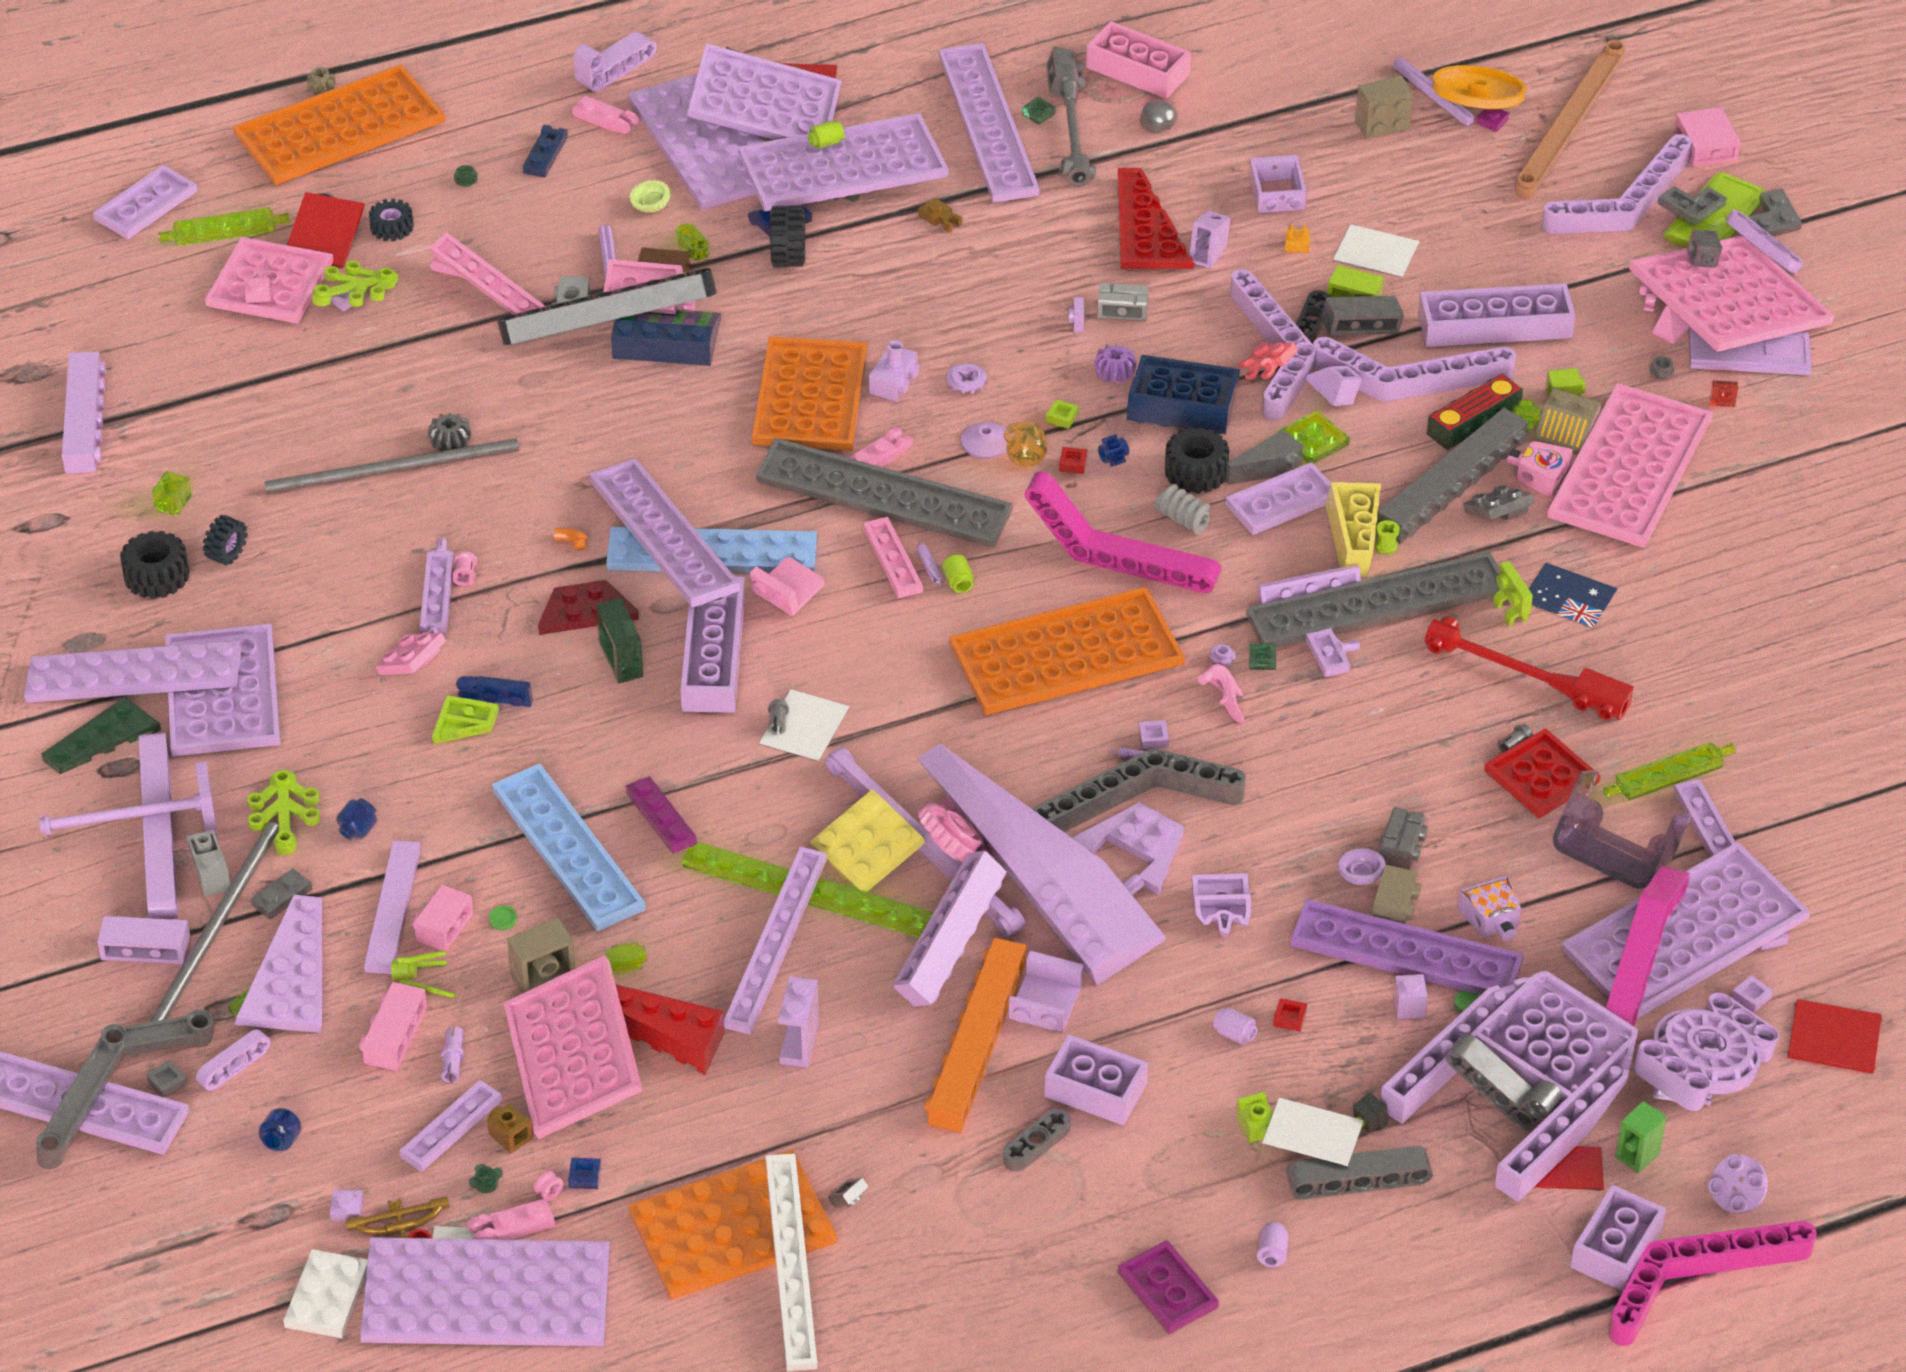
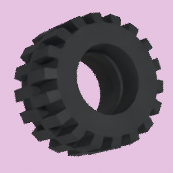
M802 205L772 206L770 210V257L773 267H803L805 263V213Z
M1188 428L1186 431H1178V435L1173 434L1170 440L1167 441L1165 450V476L1170 484H1175L1179 490L1184 489L1188 493L1191 491L1195 493L1205 491L1207 493L1211 492L1212 488L1217 489L1220 487V484H1224L1230 450L1227 441L1222 439L1223 436L1214 434V431L1210 429L1208 431L1204 430V428Z
M148 531L146 534H138L136 538L132 537L128 540L129 544H124L122 547L123 551L120 552L124 582L133 594H139L143 598L150 596V599H156L158 596H162V598L167 597V594L176 593L178 588L182 589L185 586L184 582H187L189 579L186 547L179 537L175 538V534H165V531Z

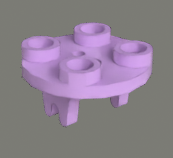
M1731 1154L1716 1166L1708 1183V1189L1721 1208L1730 1213L1744 1214L1753 1211L1762 1203L1767 1193L1768 1179L1764 1168L1758 1161L1746 1155Z

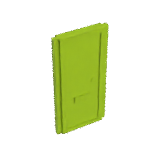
M1716 172L1702 190L1710 187L1727 198L1726 205L1695 227L1678 217L1665 231L1663 237L1667 241L1683 248H1687L1692 230L1716 231L1719 240L1733 238L1738 231L1726 222V218L1732 209L1742 212L1747 217L1751 216L1761 205L1759 201L1760 194L1766 191H1764V188L1724 172Z

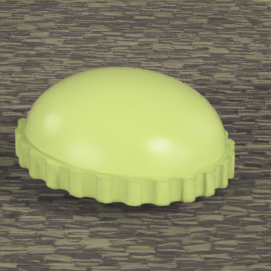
M648 180L635 186L629 198L631 204L637 210L644 213H655L667 205L671 193L669 187L664 182Z

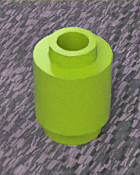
M832 120L810 127L807 138L809 144L818 150L839 144L840 140L845 138L842 124L839 121L834 122Z
M956 554L947 557L942 563V569L950 588L956 593L968 592L974 585V576L966 557Z

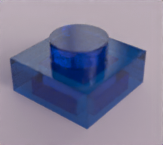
M571 1157L568 1177L569 1188L598 1189L601 1159Z

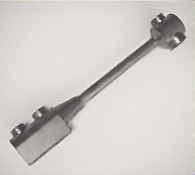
M1053 46L1046 63L1049 93L1060 95L1066 105L1071 155L1063 157L1060 163L1059 175L1067 177L1071 185L1080 187L1093 180L1096 174V166L1089 165L1088 157L1082 154L1080 150L1075 107L1079 90H1083L1085 85V77L1081 76L1084 64L1077 61L1076 54L1073 51Z

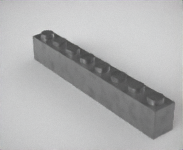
M1503 408L1378 510L1376 527L1381 521L1391 520L1400 527V533L1396 537L1399 544L1408 537L1411 538L1420 527L1428 524L1438 512L1444 511L1455 498L1461 497L1464 491L1471 485H1475L1484 474L1491 472L1501 460L1507 459L1512 449L1522 446L1528 438V421Z

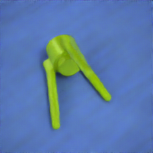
M446 951L431 952L411 957H398V959L392 960L391 976L393 981L425 989V992L455 998V993L411 981L412 978H417V968L446 965V960L423 961L445 956Z

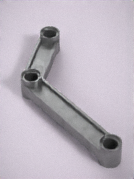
M197 1009L182 1017L124 1027L117 1024L104 1027L100 1039L43 1133L37 1137L36 1158L39 1166L44 1169H55L62 1164L63 1156L119 1062L125 1056L186 1045L204 1047L212 1040V1015L206 1010Z

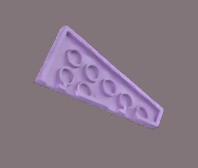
M293 896L236 1017L235 1025L313 1033L321 1032L322 897Z

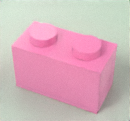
M442 885L436 894L430 896L424 910L414 918L413 928L415 929L416 941L441 951H447L473 915L471 895Z

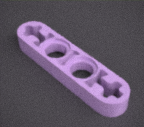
M1732 209L1726 218V222L1783 268L1791 273H1798L1804 264L1802 259L1745 214Z

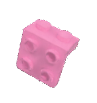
M790 557L785 558L769 574L758 567H755L749 573L754 593L791 616H794L825 585L822 576Z

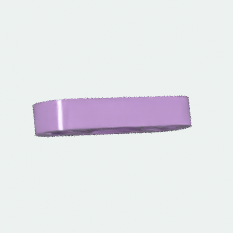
M252 1030L205 1063L197 1072V1082L208 1091L215 1090L263 1056L270 1047V1039L260 1030Z

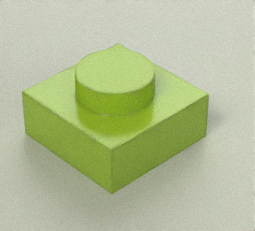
M1056 399L1046 413V422L1069 429L1079 414V406Z

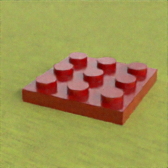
M1546 728L1488 761L1484 767V771L1538 819L1600 783L1601 776Z

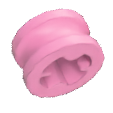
M547 1171L537 1179L534 1191L541 1195L543 1199L546 1198V1201H551L562 1190L563 1181L556 1177L552 1171Z

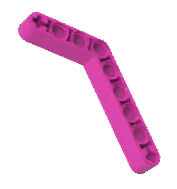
M1036 472L1025 491V498L1069 556L1078 562L1201 593L1211 592L1218 580L1222 569L1220 564L1213 559L1092 529L1056 480L1047 472Z
M1662 866L1640 896L1606 1006L1607 1010L1632 1026H1635L1666 921L1686 894L1690 879V873Z
M1796 1221L1650 1242L1638 1261L1612 1313L1609 1330L1610 1339L1615 1344L1621 1346L1630 1345L1635 1341L1666 1279L1806 1260L1813 1252L1817 1235L1815 1227L1806 1221Z

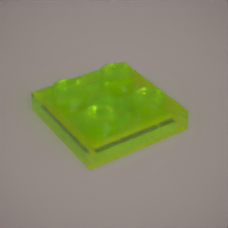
M1318 410L1278 430V432L1284 430L1303 445L1302 459L1307 463L1312 462L1314 464L1345 448L1350 442V437Z

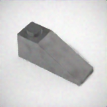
M1281 430L1228 462L1226 483L1230 485L1271 478L1296 469L1302 464L1303 445L1284 430Z

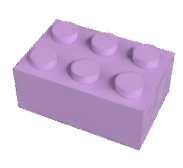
M1068 1034L1045 1074L1044 1097L1124 1126L1147 1086L1148 1062Z
M1611 1185L1574 1245L1571 1268L1624 1291L1645 1248L1650 1242L1656 1241L1661 1234L1667 1208L1615 1185Z

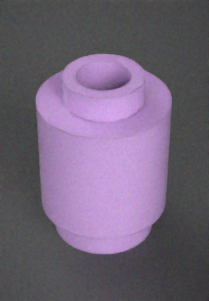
M1231 1008L1220 1009L1213 1022V1028L1218 1030V1034L1241 1045L1252 1042L1258 1031L1255 1019Z
M1270 1222L1265 1224L1259 1233L1257 1259L1267 1267L1281 1266L1286 1261L1289 1234L1284 1225Z

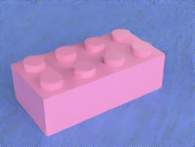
M1112 21L1087 45L1086 68L1165 99L1190 75V51Z

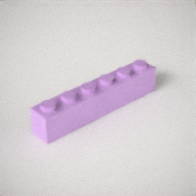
M99 351L69 353L62 447L65 474L96 472L97 462L101 461V449L98 444H102V432L99 427H103V415L100 410H104V398L101 393H105V381L102 376H106L105 361L100 360Z
M986 851L967 854L892 985L914 1007L932 1005L937 1000L942 985L951 976L955 962L964 953L967 941L975 933L980 918L988 910L989 902L1002 885L1001 881L1007 871Z

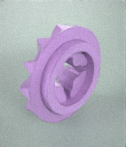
M959 364L952 367L947 373L948 386L952 387L954 392L961 391L962 394L965 392L974 394L975 390H982L987 380L985 371L974 364Z

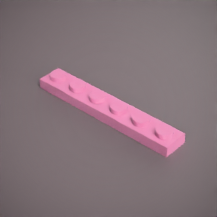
M447 232L430 247L431 254L511 314L545 307V305Z

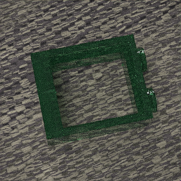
M617 598L596 604L598 642L618 684L643 678L641 639L622 599Z

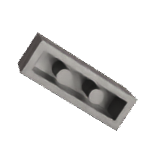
M1396 296L1326 297L1321 318L1330 336L1398 334L1404 317Z

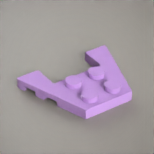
M1139 802L1074 836L1073 839L1094 854L1109 841L1149 863L1150 865L1140 874V877L1144 881V888L1159 895L1163 888V882L1168 876L1171 862L1175 858L1183 838L1184 826Z

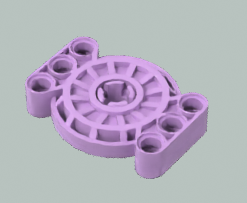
M1713 993L1709 996L1705 1009H1682L1665 1015L1658 1022L1652 1040H1644L1640 1043L1633 1064V1070L1637 1075L1683 1108L1698 1111L1704 1106L1707 1094H1729L1748 1087L1755 1080L1760 1064L1772 1059L1779 1033L1773 1026L1724 993Z

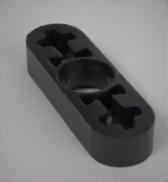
M1321 290L1309 293L1296 323L1297 327L1312 344L1317 339L1323 324L1321 314L1326 297H1330L1328 293ZM1316 316L1318 319L1311 320L1306 317Z

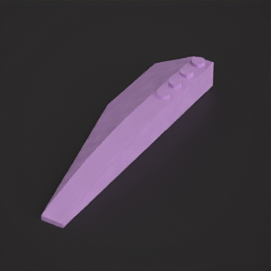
M938 744L918 757L921 765L963 818L978 831L986 847L1007 871L1008 875L1077 962L1084 964V971L1096 986L1166 940L1164 934L1104 860L942 744Z

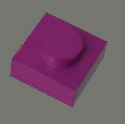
M1484 109L1477 116L1476 124L1497 132L1509 120V112L1502 109Z

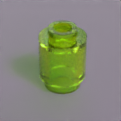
M638 941L613 945L611 949L604 950L605 956L610 961L611 969L616 974L642 969V963L647 962L645 947L639 946Z

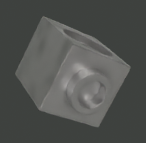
M1692 230L1687 252L1693 267L1717 268L1723 249L1717 232Z

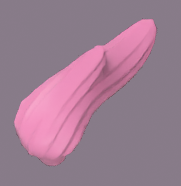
M1220 664L1210 666L1198 676V682L1201 685L1210 682L1216 686L1222 694L1219 704L1224 705L1229 716L1234 721L1240 724L1244 723V717L1236 701V695L1239 697L1243 696L1242 691L1225 666Z

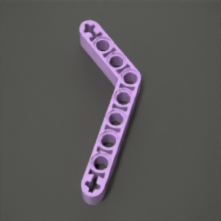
M1683 134L1671 137L1619 199L1552 201L1546 203L1543 212L1542 229L1550 234L1631 230L1688 164L1692 145L1691 138Z
M1239 269L1231 275V298L1270 344L1294 342L1298 349L1293 357L1284 366L1279 368L1264 391L1262 414L1270 421H1278L1285 416L1307 382V375L1313 372L1315 347L1250 271Z
M1319 337L1314 341L1315 368L1321 370L1331 366H1349L1362 378L1358 390L1383 402L1482 385L1502 374L1506 378L1511 379L1514 375L1516 352L1513 349L1499 347L1387 367L1332 338Z

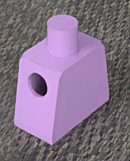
M1207 211L1194 221L1190 256L1194 264L1211 269L1227 246L1230 218L1228 216Z

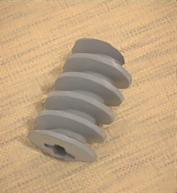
M1175 484L1165 489L1158 496L1154 505L1155 511L1161 512L1162 515L1168 516L1169 519L1185 526L1186 529L1193 531L1197 535L1206 530L1211 519L1209 514L1210 505L1208 503L1202 504L1201 499H1194V495L1190 493L1186 495V490H1178V486Z

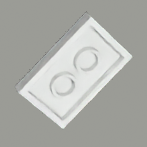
M312 1249L283 1320L285 1328L343 1338L366 1279L368 1260Z

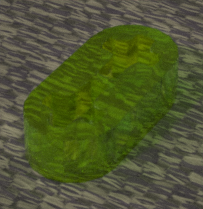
M681 224L676 228V242L683 251L690 252L691 259L703 260L709 256V242L694 225Z

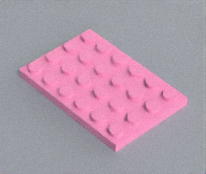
M605 955L503 1002L533 1131L539 1139L643 1091L610 961Z

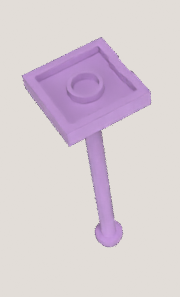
M206 762L195 763L199 793L194 794V797L49 819L48 814L39 818L41 834L52 835L51 830L196 808V811L202 810L205 831L214 829L216 838H218Z

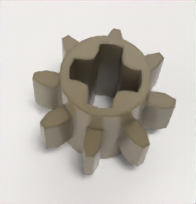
M316 68L311 74L307 75V90H313L314 95L335 89V75H329L327 69Z

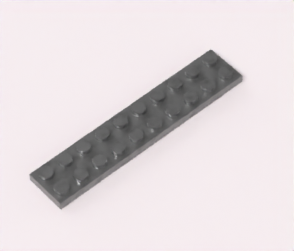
M775 438L756 474V480L759 483L877 516L888 517L895 521L995 548L1013 510V503L778 438Z
M1485 552L1246 607V616L1265 651L1306 641V634L1331 628L1334 634L1493 598L1496 592L1500 590L1496 579L1497 575H1499V566L1491 552Z

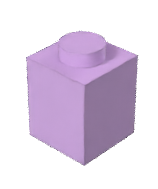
M1424 974L1395 976L1393 1001L1397 1020L1425 1018L1428 995Z

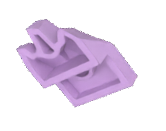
M1248 873L1192 875L1193 907L1195 914L1204 925L1217 921L1220 936L1223 937L1229 935L1232 922L1238 923L1241 927H1248L1251 915Z

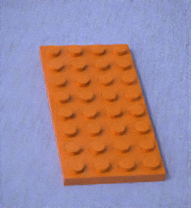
M400 64L233 126V132L272 182L278 185L445 122V114L404 66Z
M1147 587L949 636V645L985 716L1185 664V656Z

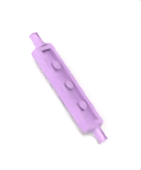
M441 538L437 539L436 550L427 552L420 619L421 633H447L454 554L452 551L446 550L447 540L442 538V545Z

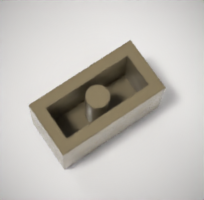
M1385 865L1373 903L1372 916L1406 924L1407 919L1412 920L1415 911V904L1412 902L1413 899H1419L1421 884L1417 883L1418 871Z

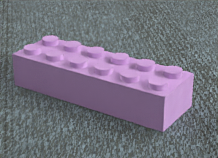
M1567 283L1420 292L1418 316L1426 347L1573 338L1575 312Z
M735 577L740 585L739 592L706 602L701 606L691 607L689 605L681 680L682 711L736 712L745 608L744 577Z

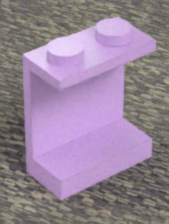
M1030 951L1026 962V975L1016 997L1010 996L1009 1019L1040 1026L1048 1030L1063 1032L1083 985L1084 964Z
M789 976L778 1018V1024L788 1025L779 1057L780 1064L804 1068L809 1066L819 1027L818 980Z

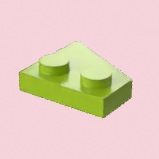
M447 695L432 735L433 743L438 744L492 732L499 713L498 704Z

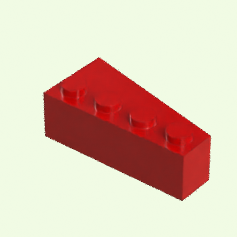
M616 984L629 1038L637 1042L642 1040L650 1044L651 1049L659 1053L664 1051L674 1056L675 1061L683 1065L689 1063L695 1066L698 1072L706 1075L725 1033L724 1011Z

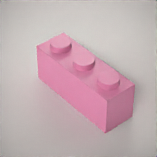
M392 982L389 991L384 992L382 995L378 1013H374L371 1018L368 1034H364L361 1039L360 1051H363L364 1064L394 1071L398 1070L427 1009L425 989Z

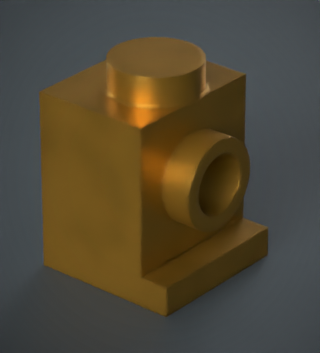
M511 1104L504 1108L500 1106L495 1107L490 1112L487 1119L488 1133L510 1154L533 1139L531 1119L529 1117L525 1118Z

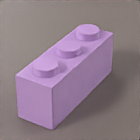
M104 916L97 942L101 960L183 964L187 957L191 937L187 920Z

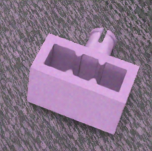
M894 340L889 342L886 351L869 375V394L897 402L902 393L905 394L912 378H916L919 373L920 365L917 363V352L904 349L903 343Z

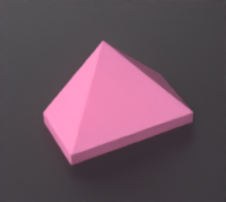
M1666 305L1652 334L1674 344L1689 330V325Z

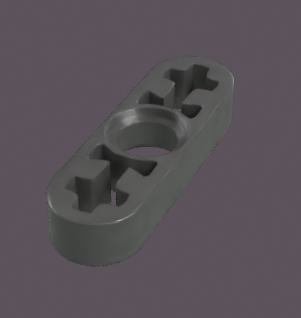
M1052 1109L1009 1142L1003 1150V1163L1006 1168L1012 1171L1024 1170L1068 1135L1070 1131L1069 1114L1062 1109ZM1033 1136H1041L1045 1141L1040 1144H1034L1029 1139Z

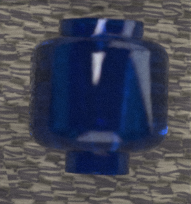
M362 798L349 800L336 816L337 824L340 826L338 829L340 834L349 840L353 837L357 839L366 837L377 823L375 807Z
M276 1108L271 1110L260 1124L258 1134L260 1140L268 1149L282 1152L288 1150L300 1135L302 1126L299 1118L292 1111L285 1108Z

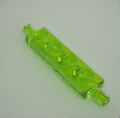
M270 207L174 221L173 230L158 232L160 242L174 240L177 246L274 232L276 224L290 223L288 213L274 215Z
M1710 742L1618 774L1616 775V784L1604 787L1603 793L1606 798L1623 794L1630 801L1723 768L1724 757L1735 754L1736 748L1733 743L1722 747H1716Z

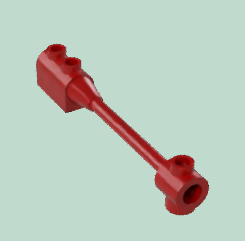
M1443 617L1440 621L1434 619L1426 632L1425 644L1434 654H1439L1441 651L1451 653L1456 648L1534 677L1548 683V685L1570 698L1576 709L1580 711H1585L1587 708L1596 710L1599 717L1603 720L1609 721L1613 717L1621 720L1631 705L1634 688L1632 685L1585 667L1579 677L1547 672L1461 638L1460 626L1451 617Z

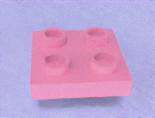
M441 632L405 634L398 640L399 644L392 650L387 651L375 667L380 675L415 673L419 668H424L440 652V647L446 642V639Z

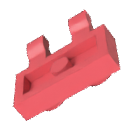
M1294 342L1261 343L1253 349V353L1247 359H1242L1238 366L1239 368L1249 367L1248 373L1245 374L1247 380H1253L1262 367H1265V371L1261 374L1262 378L1270 379L1275 373V369L1278 366H1284L1298 349Z

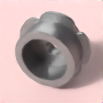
M1658 356L1651 363L1650 372L1659 379H1665L1674 373L1673 362L1668 357Z

